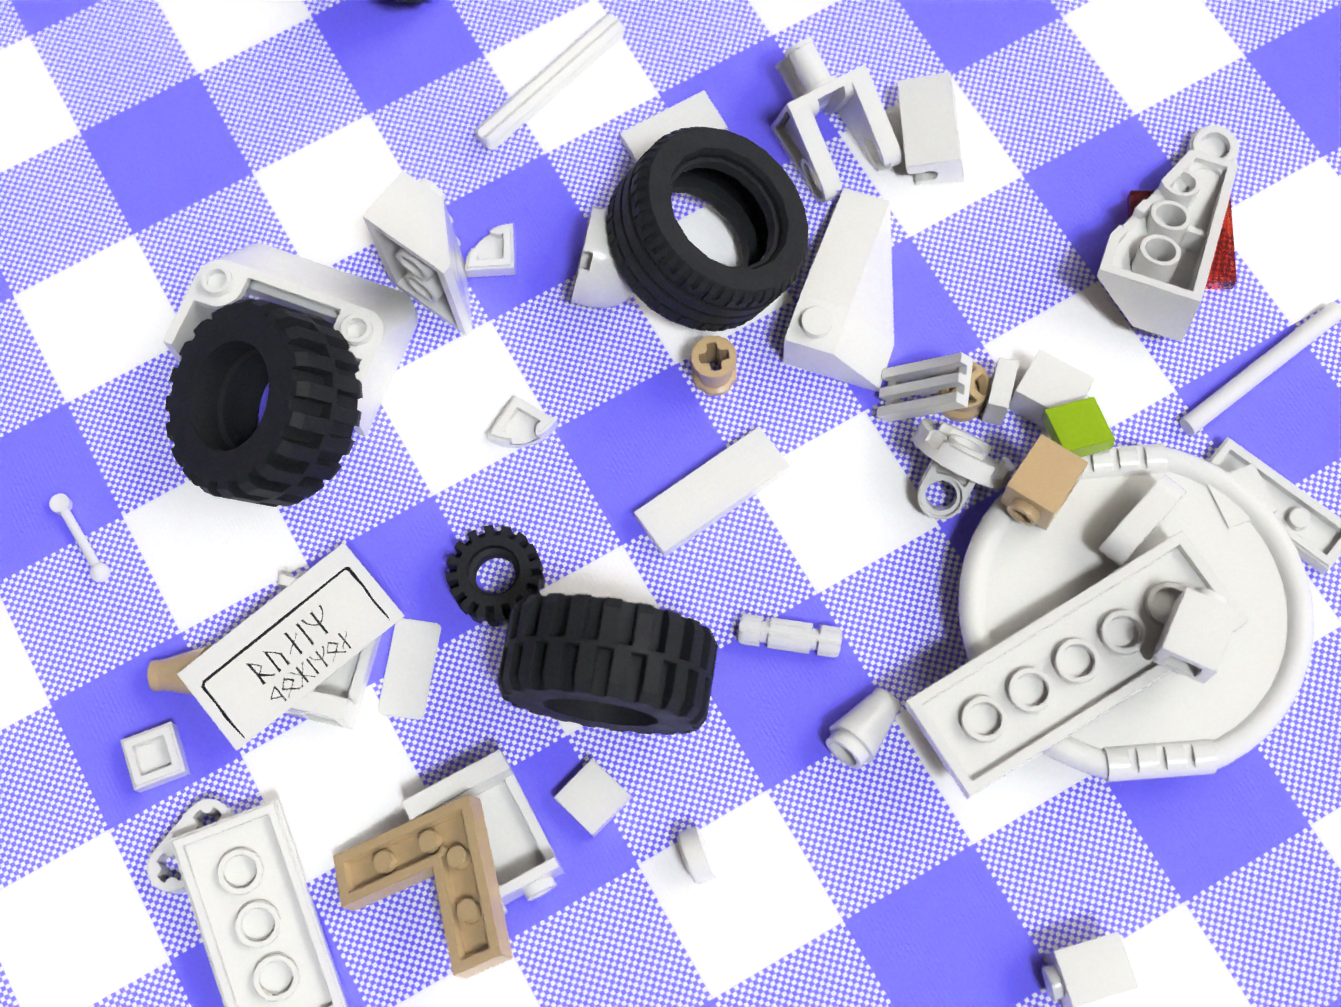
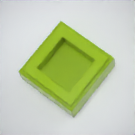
M1094 396L1044 410L1042 421L1051 440L1079 457L1112 449L1115 437Z

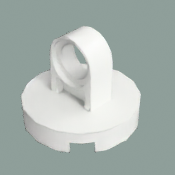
M924 418L916 429L912 441L918 449L931 458L918 486V504L925 514L939 520L949 519L957 515L976 483L994 489H1003L1015 470L1011 460L1005 456L998 463L988 456L992 446L985 441L945 422H942L939 429L935 430L932 428L934 423L931 419ZM946 481L952 484L957 492L953 502L947 506L933 505L926 497L927 488L932 483Z

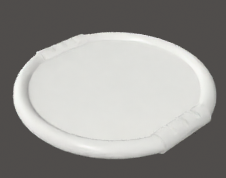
M1163 443L1112 447V449L1081 457L1089 463L1079 482L1047 530L1036 524L1035 526H1027L1013 518L1008 513L1007 506L1000 502L1003 491L984 514L972 535L961 570L958 594L959 623L969 661L1182 530L1249 620L1243 627L1232 633L1218 671L1204 684L1171 671L1043 753L1068 767L1092 776L1104 778L1106 782L1215 774L1218 769L1231 764L1250 752L1282 721L1294 703L1303 684L1311 658L1314 639L1312 593L1306 570L1288 532L1276 515L1242 482L1222 468L1200 457L1166 447ZM1166 474L1187 492L1128 560L1119 567L1099 550L1100 546L1158 480ZM1207 484L1232 500L1250 517L1251 521L1228 529Z

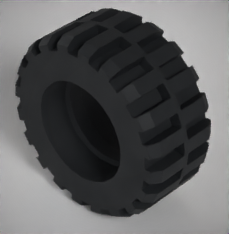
M251 298L238 300L211 313L212 320L206 319L193 330L195 334L193 340L185 342L179 352V355L182 357L178 368L173 367L169 379L170 382H173L171 395H166L165 410L170 413V422L166 423L167 437L171 442H174L175 446L171 451L180 467H183V473L195 486H199L203 492L216 497L271 507L281 505L287 507L298 504L305 497L310 498L325 487L323 480L334 478L342 467L339 464L342 456L349 455L355 442L351 439L354 426L359 427L362 412L357 410L358 399L363 398L362 383L355 376V373L360 370L353 352L348 351L350 346L340 331L335 330L332 324L325 319L262 299L258 301ZM269 382L266 408L258 425L260 401Z
M549 593L547 596L536 594L529 596L528 599H521L510 612L497 685L502 698L506 702H511L513 706L519 709H527L530 713L540 716L545 715L555 720L578 723L582 726L593 728H606L612 731L636 732L638 734H688L692 731H697L707 720L718 644L712 631L707 626H702L699 621L693 618L682 617L680 613L654 608V605L622 601L620 598L608 596L606 598L594 597L591 594L575 593V595H565L563 593Z

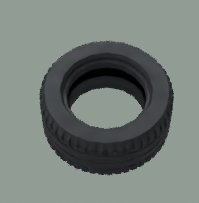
M695 126L680 128L662 136L621 179L609 200L606 228L610 250L619 273L632 292L651 310L671 322L691 329L713 332L725 331L740 327L752 320L790 288L802 272L803 264L807 258L808 223L805 208L796 186L783 167L766 150L746 137L728 130ZM672 193H687L703 200L727 220L740 242L743 255L742 267H729L710 259L689 241L674 216L671 203Z

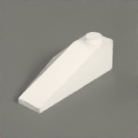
M1190 149L1161 180L1159 187L1147 200L1143 199L1135 207L1133 215L1123 225L1119 224L1110 234L1097 278L1133 327L1179 342L1183 341L1202 302L1239 166L1238 163Z
M843 188L784 339L783 363L879 392L883 379H881L882 369L888 367L894 349L891 201Z

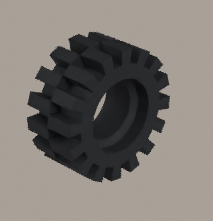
M493 525L484 526L485 533L477 535L474 529L467 533L468 542L464 544L459 540L454 548L457 553L455 557L449 555L447 561L450 572L446 573V579L450 586L451 594L465 615L468 613L473 621L480 624L484 620L488 622L489 626L499 627V621L506 620L508 624L511 610L521 599H528L531 595H541L540 588H544L545 578L543 575L544 569L533 543L530 544L524 534L518 532L515 535L511 527L503 525L501 531H495ZM494 558L505 559L511 562L516 569L514 583L508 590L500 594L486 593L477 586L476 575L481 565Z

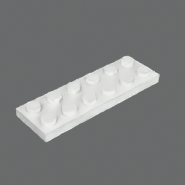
M1183 530L906 700L905 707L967 800L1170 673L1172 670L1150 660L1173 603L1186 587L1193 590L1196 588H1206L1218 592L1228 600V605L1240 609ZM1242 610L1233 632L1243 627L1249 621Z

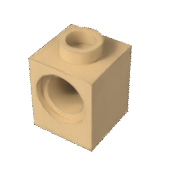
M1041 434L1006 485L1000 502L1006 505L1008 513L1022 524L1027 526H1035L1036 524L1047 530L1079 482L1089 462Z

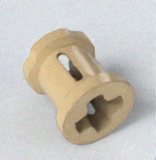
M710 335L700 339L694 345L691 352L692 380L695 387L708 396L724 395L730 391L731 386L737 380L736 349L727 338L719 335ZM717 362L720 370L712 371L709 363Z

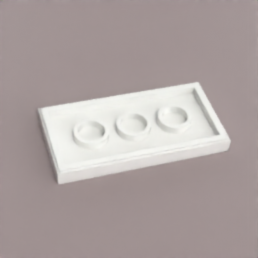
M272 800L170 839L224 1007H349L278 800Z

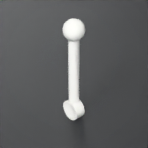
M63 493L55 494L50 499L49 506L53 512L63 517L91 566L89 571L91 579L99 583L107 581L111 574L110 568L107 564L100 563L71 512L73 507L72 500Z

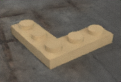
M468 794L333 856L341 908L351 911H357L434 876L453 976L467 979L514 959L481 799Z

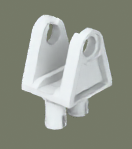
M812 37L801 40L785 51L784 55L786 58L779 62L775 68L782 76L794 100L785 105L770 128L818 201L825 203L833 199L837 193L836 191L842 188L838 172L815 120L816 115L823 110L830 115L835 112L839 114L871 164L878 171L884 168L890 169L901 163L902 156L899 144L865 64L840 77H837V75L831 76Z

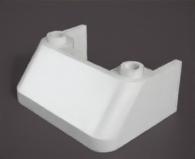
M262 243L249 244L203 265L196 273L162 341L176 360L180 363L182 357L179 355V352L185 342L193 340L195 337L193 330L206 319L212 320L211 313L241 300L245 293L321 317L334 324L333 328L341 332L350 346L348 351L353 352L356 361L360 362L358 366L360 371L355 373V376L362 383L363 398L358 399L357 410L362 412L359 427L354 426L357 434L366 437L418 324V314L411 298L399 290Z

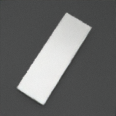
M758 426L634 512L635 519L662 555L666 557L790 471V464L761 427Z
M1227 436L1208 462L1222 468L1226 472H1231L1254 463L1277 508L1275 515L1288 532L1298 550L1300 558L1322 575L1327 573L1341 555V518Z

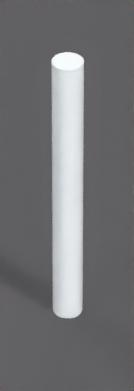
M1331 301L1181 418L1179 423L1182 429L1188 435L1193 436L1338 323L1341 320V305Z

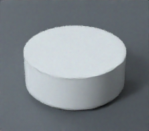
M1207 125L1201 127L1192 135L1186 148V153L1193 149L1235 162L1239 154V142L1236 136L1227 128L1218 125Z
M696 825L679 832L677 836L678 845L692 881L699 885L717 878L709 849L699 827Z

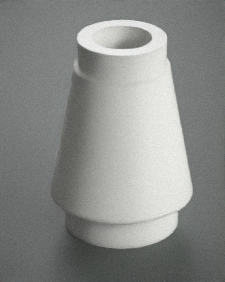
M875 688L870 695L830 726L831 735L826 740L828 749L841 762L854 769H860L865 762H873L896 718V714L901 709V704L890 692L882 688Z

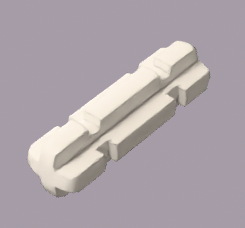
M744 614L740 619L738 641L744 645L759 647L760 642L767 643V648L805 654H809L810 650H816L817 655L832 658L838 657L841 651L843 633L839 627L821 625V629L813 628V623L773 617L768 622L763 621V616Z

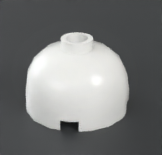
M592 206L571 297L572 303L606 309L621 305L633 294L619 273L610 250L606 228L608 208Z

